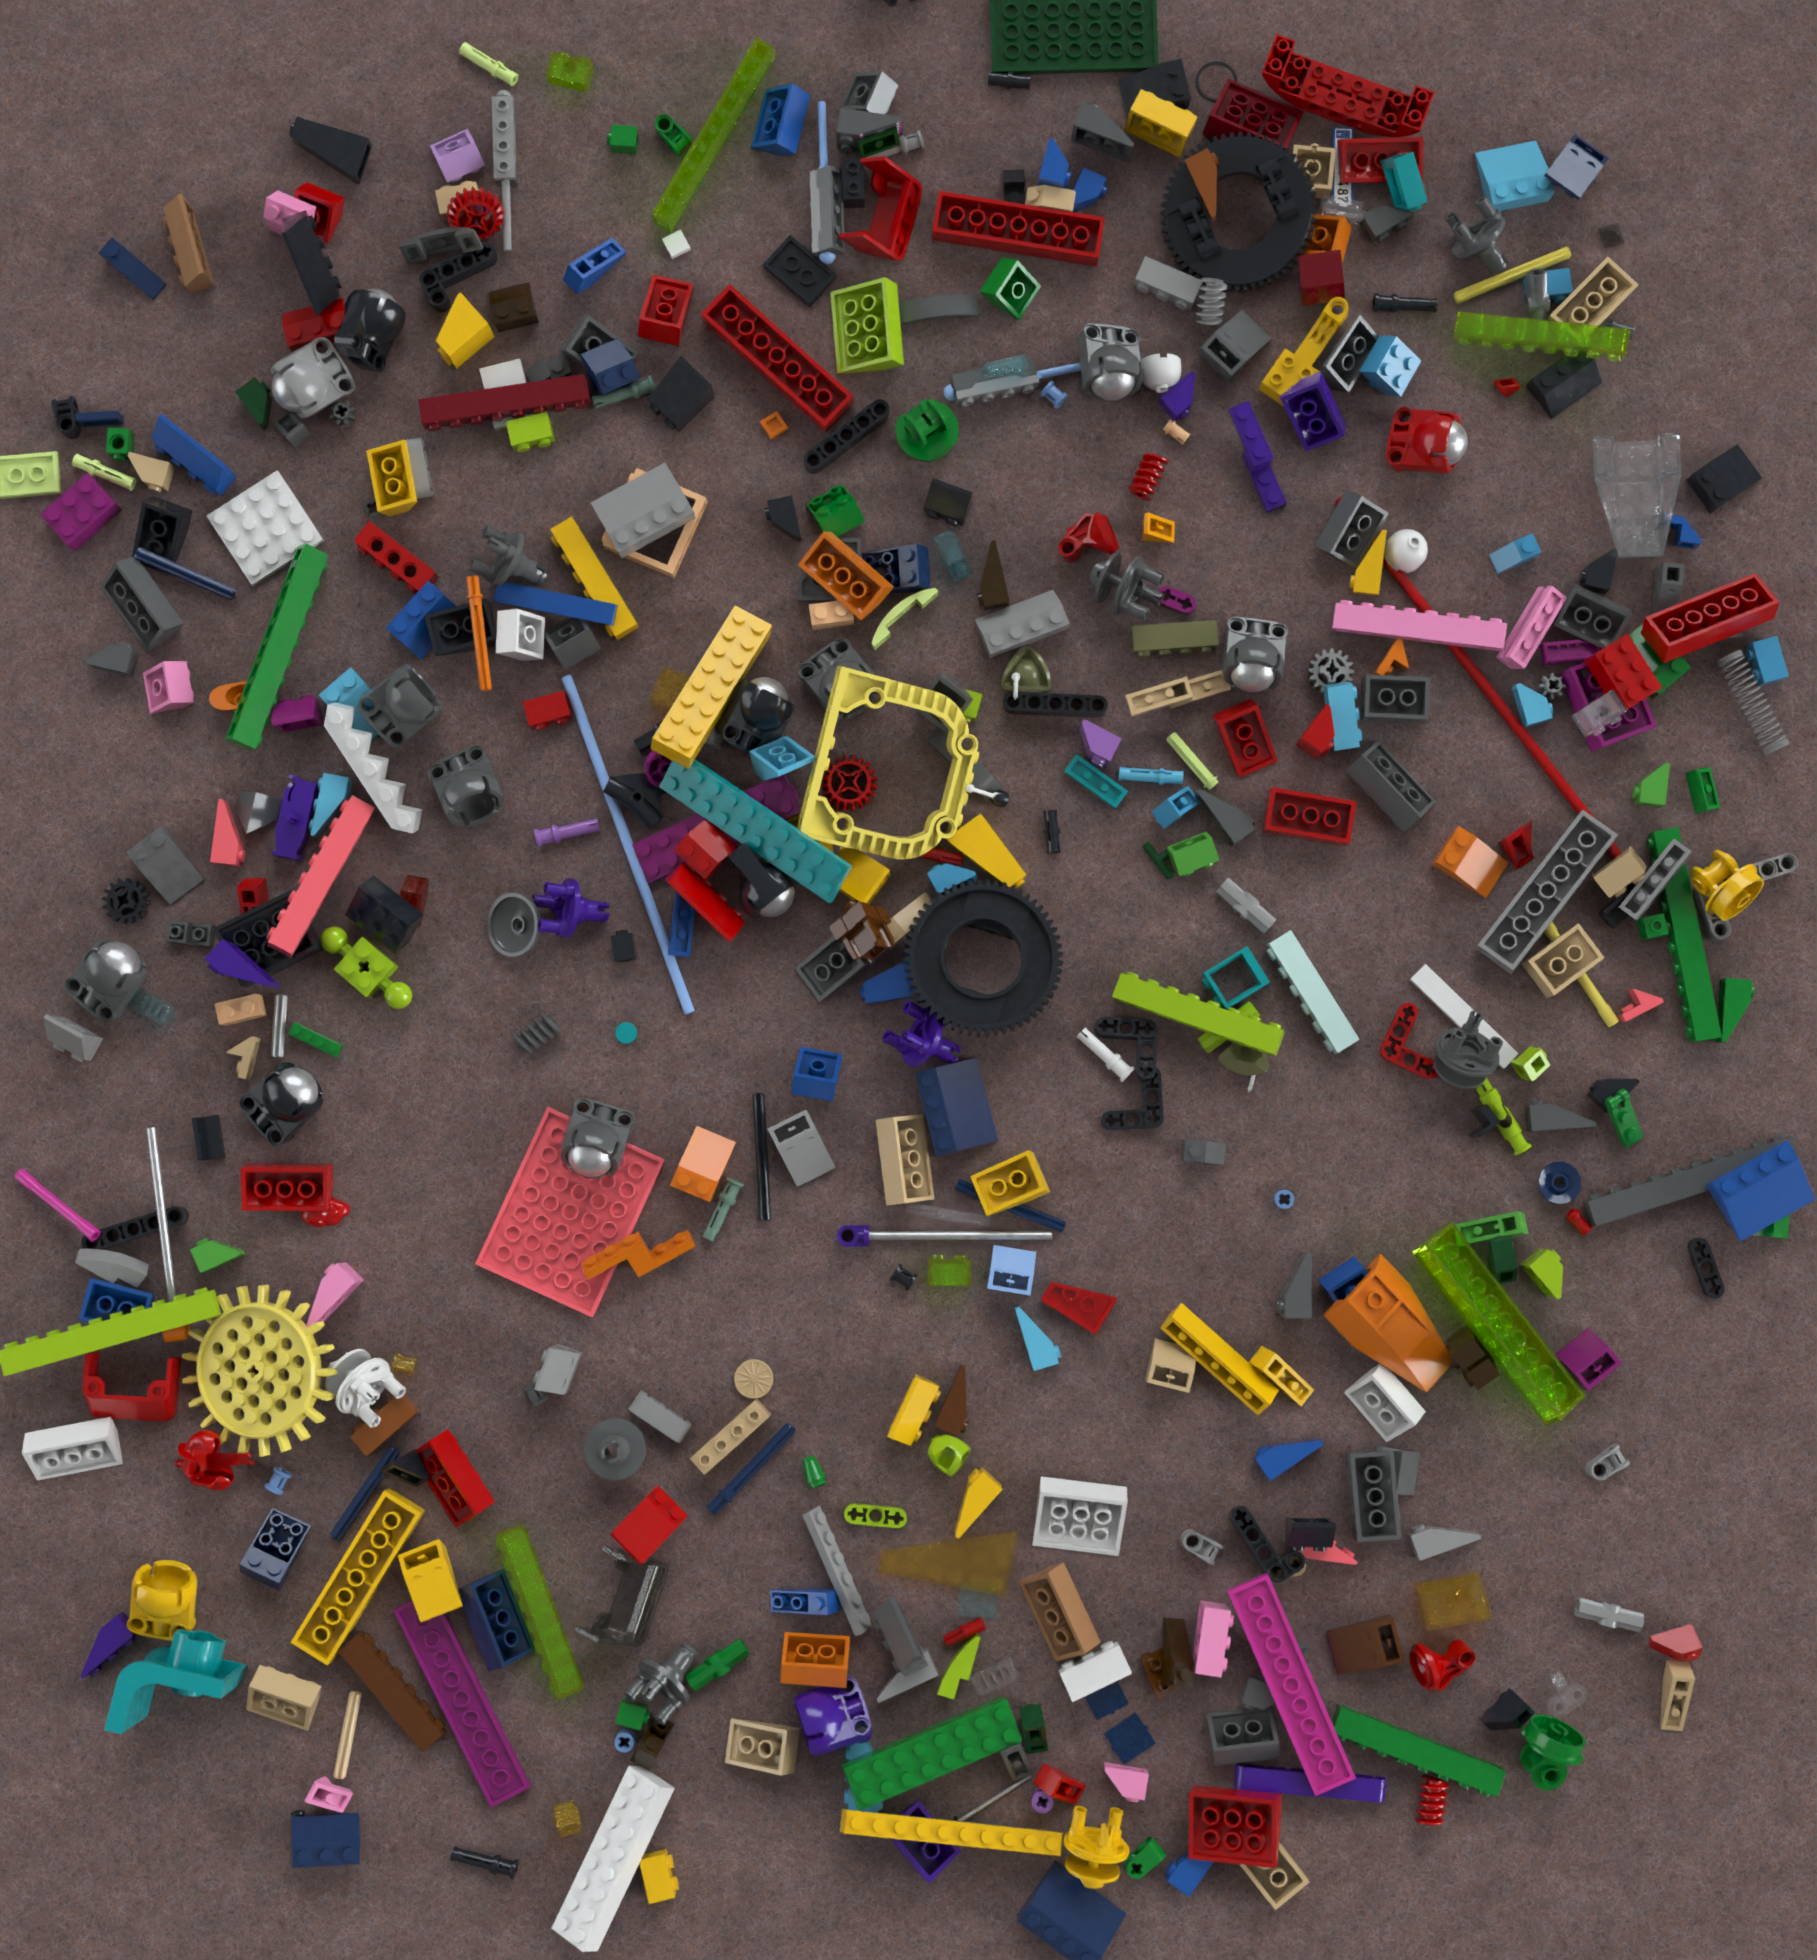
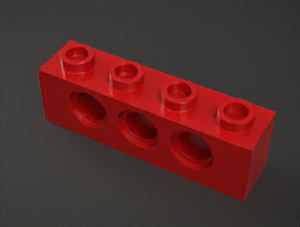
M370 521L353 540L358 545L356 549L364 556L369 554L375 558L373 562L382 570L384 567L391 571L389 575L396 581L400 582L402 579L407 583L406 588L414 595L427 581L433 584L439 577L435 571ZM377 544H383L381 551H374V547ZM395 556H399V562L397 564L392 565L390 563L391 559ZM416 569V574L413 577H407L409 570Z

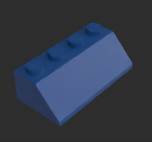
M160 414L158 416L151 440L156 444L154 448L164 456L168 453L173 457L170 461L180 469L183 466L188 469L187 474L196 482L199 479L205 483L203 487L211 494L216 492L221 496L237 476L223 462L164 415Z

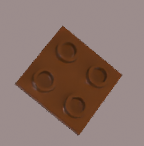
M1162 1648L1150 1654L1147 1652L1141 1655L1140 1661L1143 1664L1145 1674L1157 1700L1183 1687L1161 1685Z

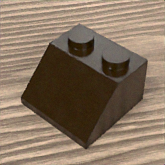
M529 282L489 292L490 307L498 332L539 323Z

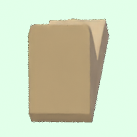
M251 1036L226 1052L242 1056V1060H239L236 1068L238 1078L251 1080L261 1038Z

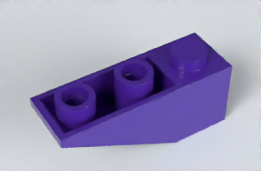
M124 1612L116 1615L99 1630L80 1675L82 1679L88 1675L93 1677L102 1669L100 1665L104 1661L111 1662L119 1655L117 1651L122 1646L126 1649L136 1641L134 1637L136 1634L127 1628L129 1618Z

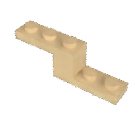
M1220 670L1190 680L1187 677H1183L1127 694L1125 699L1132 717L1165 706H1169V709L1230 691L1231 687L1224 680L1223 671Z

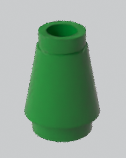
M812 1455L802 1459L806 1485H809L810 1489H814L826 1484L825 1478L827 1477L815 1456Z

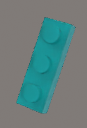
M1078 754L1075 755L1064 770L1065 774L1114 809L1117 808L1128 793L1126 789Z

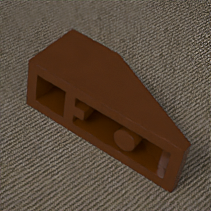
M960 1365L934 1423L935 1427L957 1437L960 1432L964 1434L969 1423L966 1420L965 1366Z

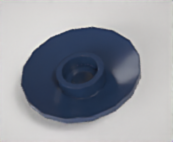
M1563 1161L1552 1162L1546 1165L1540 1172L1538 1178L1539 1190L1542 1196L1549 1202L1566 1204L1574 1200L1579 1194L1581 1176L1577 1169L1569 1163ZM1557 1178L1562 1182L1559 1187L1554 1183Z

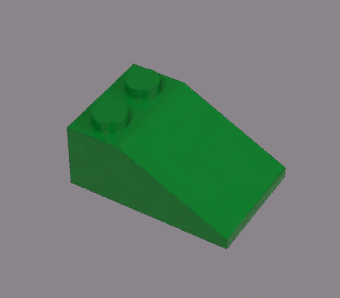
M1642 624L1629 636L1662 686L1661 689L1650 695L1653 699L1691 667L1682 656L1663 663L1640 634Z

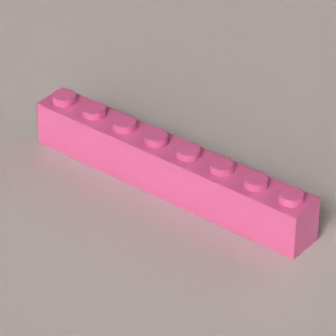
M1340 600V603H1336L1334 606L1331 631L1395 639L1399 637L1403 640L1502 651L1505 645L1507 623H1502V619L1489 618V621L1481 620V617L1469 615L1468 618H1460L1459 614L1447 613L1446 616L1438 615L1437 611L1432 610L1419 613L1414 608H1404V611L1395 610V606L1383 605L1382 608L1374 607L1372 603L1353 605V602L1349 600Z

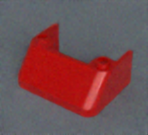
M886 156L861 158L860 163L873 171L871 187L879 195L869 232L861 230L856 233H839V238L859 252L891 261L902 260L907 250L922 197L921 183Z
M100 1352L85 1353L82 1390L89 1411L94 1417L166 1422L176 1416L181 1356L168 1358L166 1380L153 1381L148 1387L147 1397L105 1395V1382L101 1377H98Z

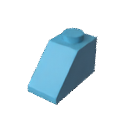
M1521 683L1512 687L1524 728L1545 723L1552 719L1553 707L1551 703H1548L1546 697Z

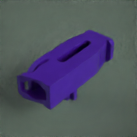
M289 774L288 778L295 781V784L289 783L284 792L275 831L276 851L272 850L271 854L276 857L303 862L304 857L301 855L309 840V824L311 819L314 818L315 811L313 810L315 799H318L319 790L317 783L306 782Z

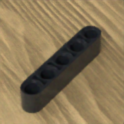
M882 399L873 401L809 450L804 456L806 471L811 474L819 473L885 423L889 418L888 403ZM878 408H883L886 412L883 415H877L874 411ZM860 421H867L869 425L861 428L858 426V423ZM849 433L852 435V438L845 441L841 436ZM828 446L836 448L833 453L825 452V448ZM815 458L819 461L816 466L808 464L810 459Z
M1009 692L1003 701V708L1007 713L1020 715L1098 718L1105 714L1108 707L1107 700L1100 695L1018 692L1016 700L1019 705L1012 708L1007 704L1009 699H1014L1013 692ZM1035 699L1040 703V706L1033 709L1028 705V702ZM1056 700L1060 702L1061 707L1055 710L1050 707L1049 703ZM1078 701L1081 703L1082 708L1074 710L1071 707V703ZM1100 702L1103 705V710L1095 711L1092 708V704Z
M181 1206L166 1208L168 1229L181 1226L188 1221L189 1212L186 1208ZM176 1210L181 1214L178 1222L173 1219V1213ZM157 1211L99 1229L101 1233L97 1238L98 1244L95 1248L92 1247L90 1240L85 1236L82 1237L81 1245L83 1249L104 1250L159 1233V1227L155 1228L152 1224L153 1219L157 1217ZM135 1223L139 1226V1232L136 1235L132 1232V1226ZM113 1230H116L119 1235L116 1241L111 1238Z

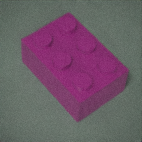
M87 472L39 515L67 546L76 551L117 515L122 508L95 478Z

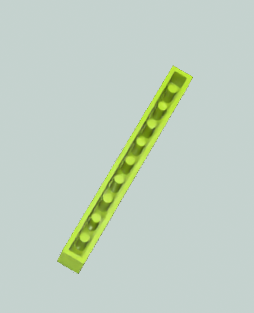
M207 1287L195 1290V1295L187 1297L186 1293L173 1296L172 1302L166 1303L165 1299L152 1302L151 1308L144 1309V1305L131 1308V1313L123 1315V1311L110 1314V1319L102 1321V1317L89 1320V1325L81 1327V1323L68 1326V1331L60 1333L59 1329L47 1332V1337L39 1339L38 1335L25 1338L26 1343L18 1345L17 1341L4 1344L5 1349L0 1350V1364L3 1375L15 1374L219 1316L221 1311L215 1290L208 1291Z

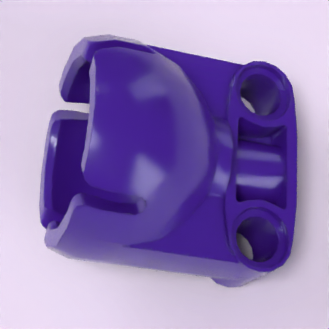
M847 1676L846 1687L854 1688L851 1692H844V1688L821 1686L799 1693L794 1697L796 1711L800 1714L799 1722L811 1757H818L856 1743H866L870 1740L872 1736L870 1718L862 1692L855 1678ZM859 1727L867 1728V1730L863 1733H858L856 1731Z

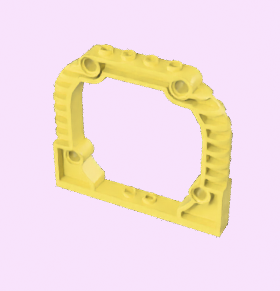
M837 666L815 753L816 761L812 765L797 829L814 840L903 860L921 856L934 848L942 838H951L955 835L957 827L962 823V808L968 800L966 786L973 781V765L977 763L979 758V752L977 751L978 740L974 735L969 734L967 721L960 708L950 698L939 692ZM871 692H876L878 699L872 704L869 701V695ZM885 701L926 711L938 717L948 728L949 733L946 746L953 759L940 809L928 816L922 832L909 837H899L855 827L853 819L849 815L842 812L835 813L827 799L818 795L824 770L827 771L830 763V758H827L829 749L832 750L835 744L833 734L839 711L848 713L863 704L868 708L877 709L882 707ZM967 738L970 743L969 747L964 750L961 743ZM840 818H844L846 821V825L842 829L837 828V821ZM946 821L948 829L942 833L940 825Z

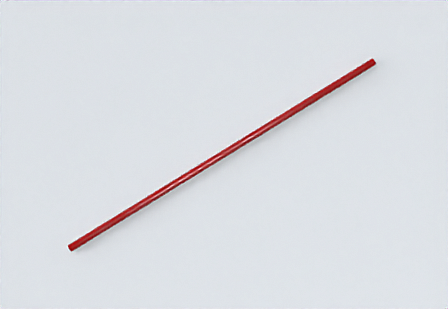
M1342 496L1339 497V498L1335 501V503H1336L1337 505H1338L1340 499L1342 498ZM1384 557V566L1419 611L1425 613L1426 610H1432L1404 572L1400 569L1398 571L1394 570ZM1447 645L1579 815L1584 810L1593 817L1464 649L1460 646ZM1614 842L1607 850L1612 859H1615L1622 853Z

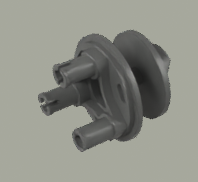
M1115 552L1108 561L1096 563L1089 577V581L1096 588L1094 600L1097 603H1102L1109 595L1112 587H1117L1112 608L1114 616L1119 617L1123 614H1130L1145 621L1149 615L1150 608L1139 605L1135 601L1144 599L1157 606L1161 604L1162 601L1156 599V597L1163 599L1164 593L1149 588L1144 583V580L1160 586L1165 574L1149 568L1145 564L1143 557L1136 556L1127 567L1122 578L1118 576L1122 562L1120 553Z
M1474 1010L1471 1011L1467 1022L1461 1028L1445 1030L1438 1036L1435 1048L1437 1054L1434 1059V1069L1441 1079L1457 1088L1474 1089L1481 1086L1487 1075L1496 1070L1500 1061L1499 1051L1503 1041L1495 1036L1489 1040L1479 1033L1478 1027L1484 1017L1479 1011H1477L1476 1015Z

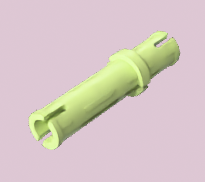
M467 42L461 45L460 55L490 72L494 78H499L510 86L516 84L518 74L506 68L501 61L493 60Z
M77 453L72 460V466L89 472L93 477L99 476L130 491L134 489L137 482L136 478L104 466L96 459L90 460Z

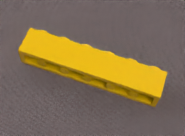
M573 517L551 528L553 536L550 538L556 548H562L564 553L561 556L566 565L569 566L571 564L575 571L572 574L578 584L582 582L586 589L583 590L586 598L618 605L614 626H604L609 636H615L619 640L638 629L637 622Z
M1180 1303L1168 1315L1160 1328L1254 1413L1259 1415L1271 1405L1279 1389L1183 1303Z

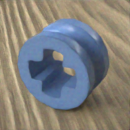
M1279 1190L1274 1195V1203L1278 1208L1288 1209L1294 1203V1196L1288 1190ZM1280 1194L1289 1196V1199H1287L1289 1203L1287 1205L1279 1203Z

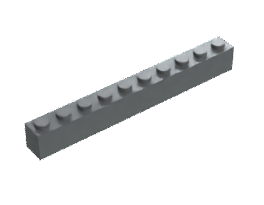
M1784 1134L1771 1137L1772 1141L1765 1144L1764 1141H1758L1750 1144L1751 1148L1746 1150L1743 1147L1730 1150V1155L1723 1156V1153L1711 1156V1161L1705 1163L1702 1160L1689 1163L1690 1167L1686 1169L1680 1166L1670 1169V1174L1662 1176V1173L1649 1176V1181L1642 1182L1639 1179L1629 1182V1187L1621 1189V1186L1608 1189V1194L1601 1195L1598 1192L1588 1195L1589 1200L1583 1201L1590 1225L1599 1226L1709 1191L1705 1184L1787 1140L1799 1158L1793 1137H1784Z

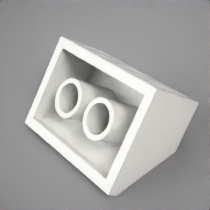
M1381 1364L1370 1369L1344 1392L1386 1442L1414 1427L1426 1412L1392 1371Z
M1113 1641L1101 1645V1650L1095 1653L1091 1650L1081 1655L1082 1659L1076 1662L1069 1660L1061 1665L1062 1668L1059 1669L1072 1702L1132 1674L1118 1642L1113 1643Z

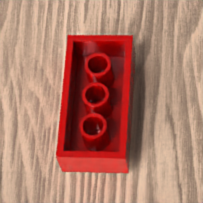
M1272 787L1268 791L1262 833L1346 847L1350 844L1357 801Z

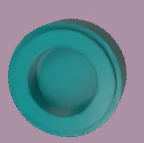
M629 1022L621 1023L616 1028V1038L621 1043L630 1044L637 1038V1029Z

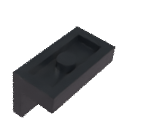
M1637 884L1628 885L1624 893L1615 897L1598 913L1612 929L1628 916L1619 906Z
M1487 1104L1478 1105L1471 1110L1481 1122V1125L1471 1132L1469 1136L1471 1138L1481 1137L1500 1122Z
M219 1115L192 1118L198 1161L226 1157Z

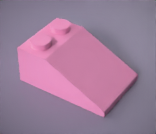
M347 1262L333 1263L324 1271L326 1275L321 1280L306 1325L307 1327L313 1323L324 1322L364 1281Z

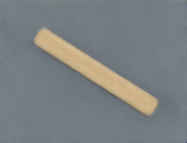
M351 1691L349 1693L333 1777L336 1779H344L346 1777L362 1693L358 1691Z

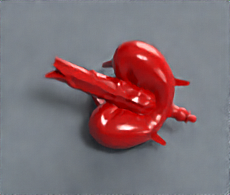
M200 1430L193 1434L186 1443L179 1444L178 1453L183 1459H177L174 1465L178 1468L181 1467L185 1477L190 1480L192 1485L204 1486L213 1491H222L231 1486L235 1479L233 1469L228 1466L254 1465L255 1462L248 1459L251 1457L249 1452H218L221 1447L220 1435L213 1430Z

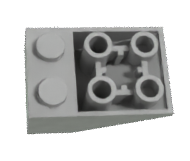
M804 1110L768 1128L797 1187L836 1168L808 1110Z
M556 1344L547 1350L545 1349L541 1358V1362L544 1364L540 1371L537 1370L533 1383L536 1384L534 1390L562 1395L567 1394L582 1352L561 1344Z

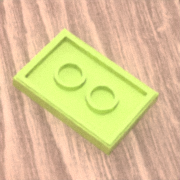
M57 451L0 456V499L61 494L59 453Z

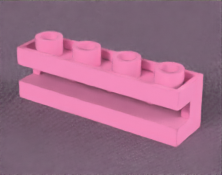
M1543 586L1538 587L1506 639L1504 649L1499 651L1496 658L1510 669H1525L1567 597L1553 586H1547L1546 589Z

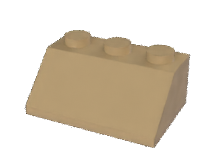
M259 1665L248 1688L246 1710L308 1731L320 1698L321 1686L313 1681L297 1678L293 1674H285L276 1671L272 1667Z

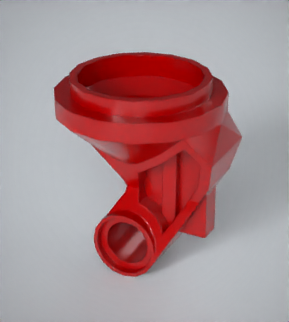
M1100 512L1085 513L1076 525L1066 529L1067 534L1058 545L1060 554L1069 563L1079 560L1085 547L1098 549L1109 555L1120 549L1106 514L1101 515ZM1074 547L1071 553L1066 554L1068 548Z
M1457 1639L1449 1644L1448 1650L1444 1655L1431 1650L1422 1643L1413 1644L1409 1653V1660L1412 1671L1423 1688L1429 1691H1443L1454 1677L1460 1676L1462 1672L1472 1666L1476 1660V1655L1464 1641Z

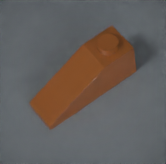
M1206 148L1185 159V165L1213 222L1216 220L1217 211L1216 165L1219 164L1215 153H1210L1209 149Z

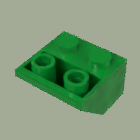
M842 484L832 487L827 493L817 496L811 502L805 504L822 533L832 532L838 537L865 522L857 502Z

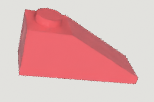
M218 799L210 862L216 865L241 867V862L245 861L246 852L243 850V844L229 803L223 799Z

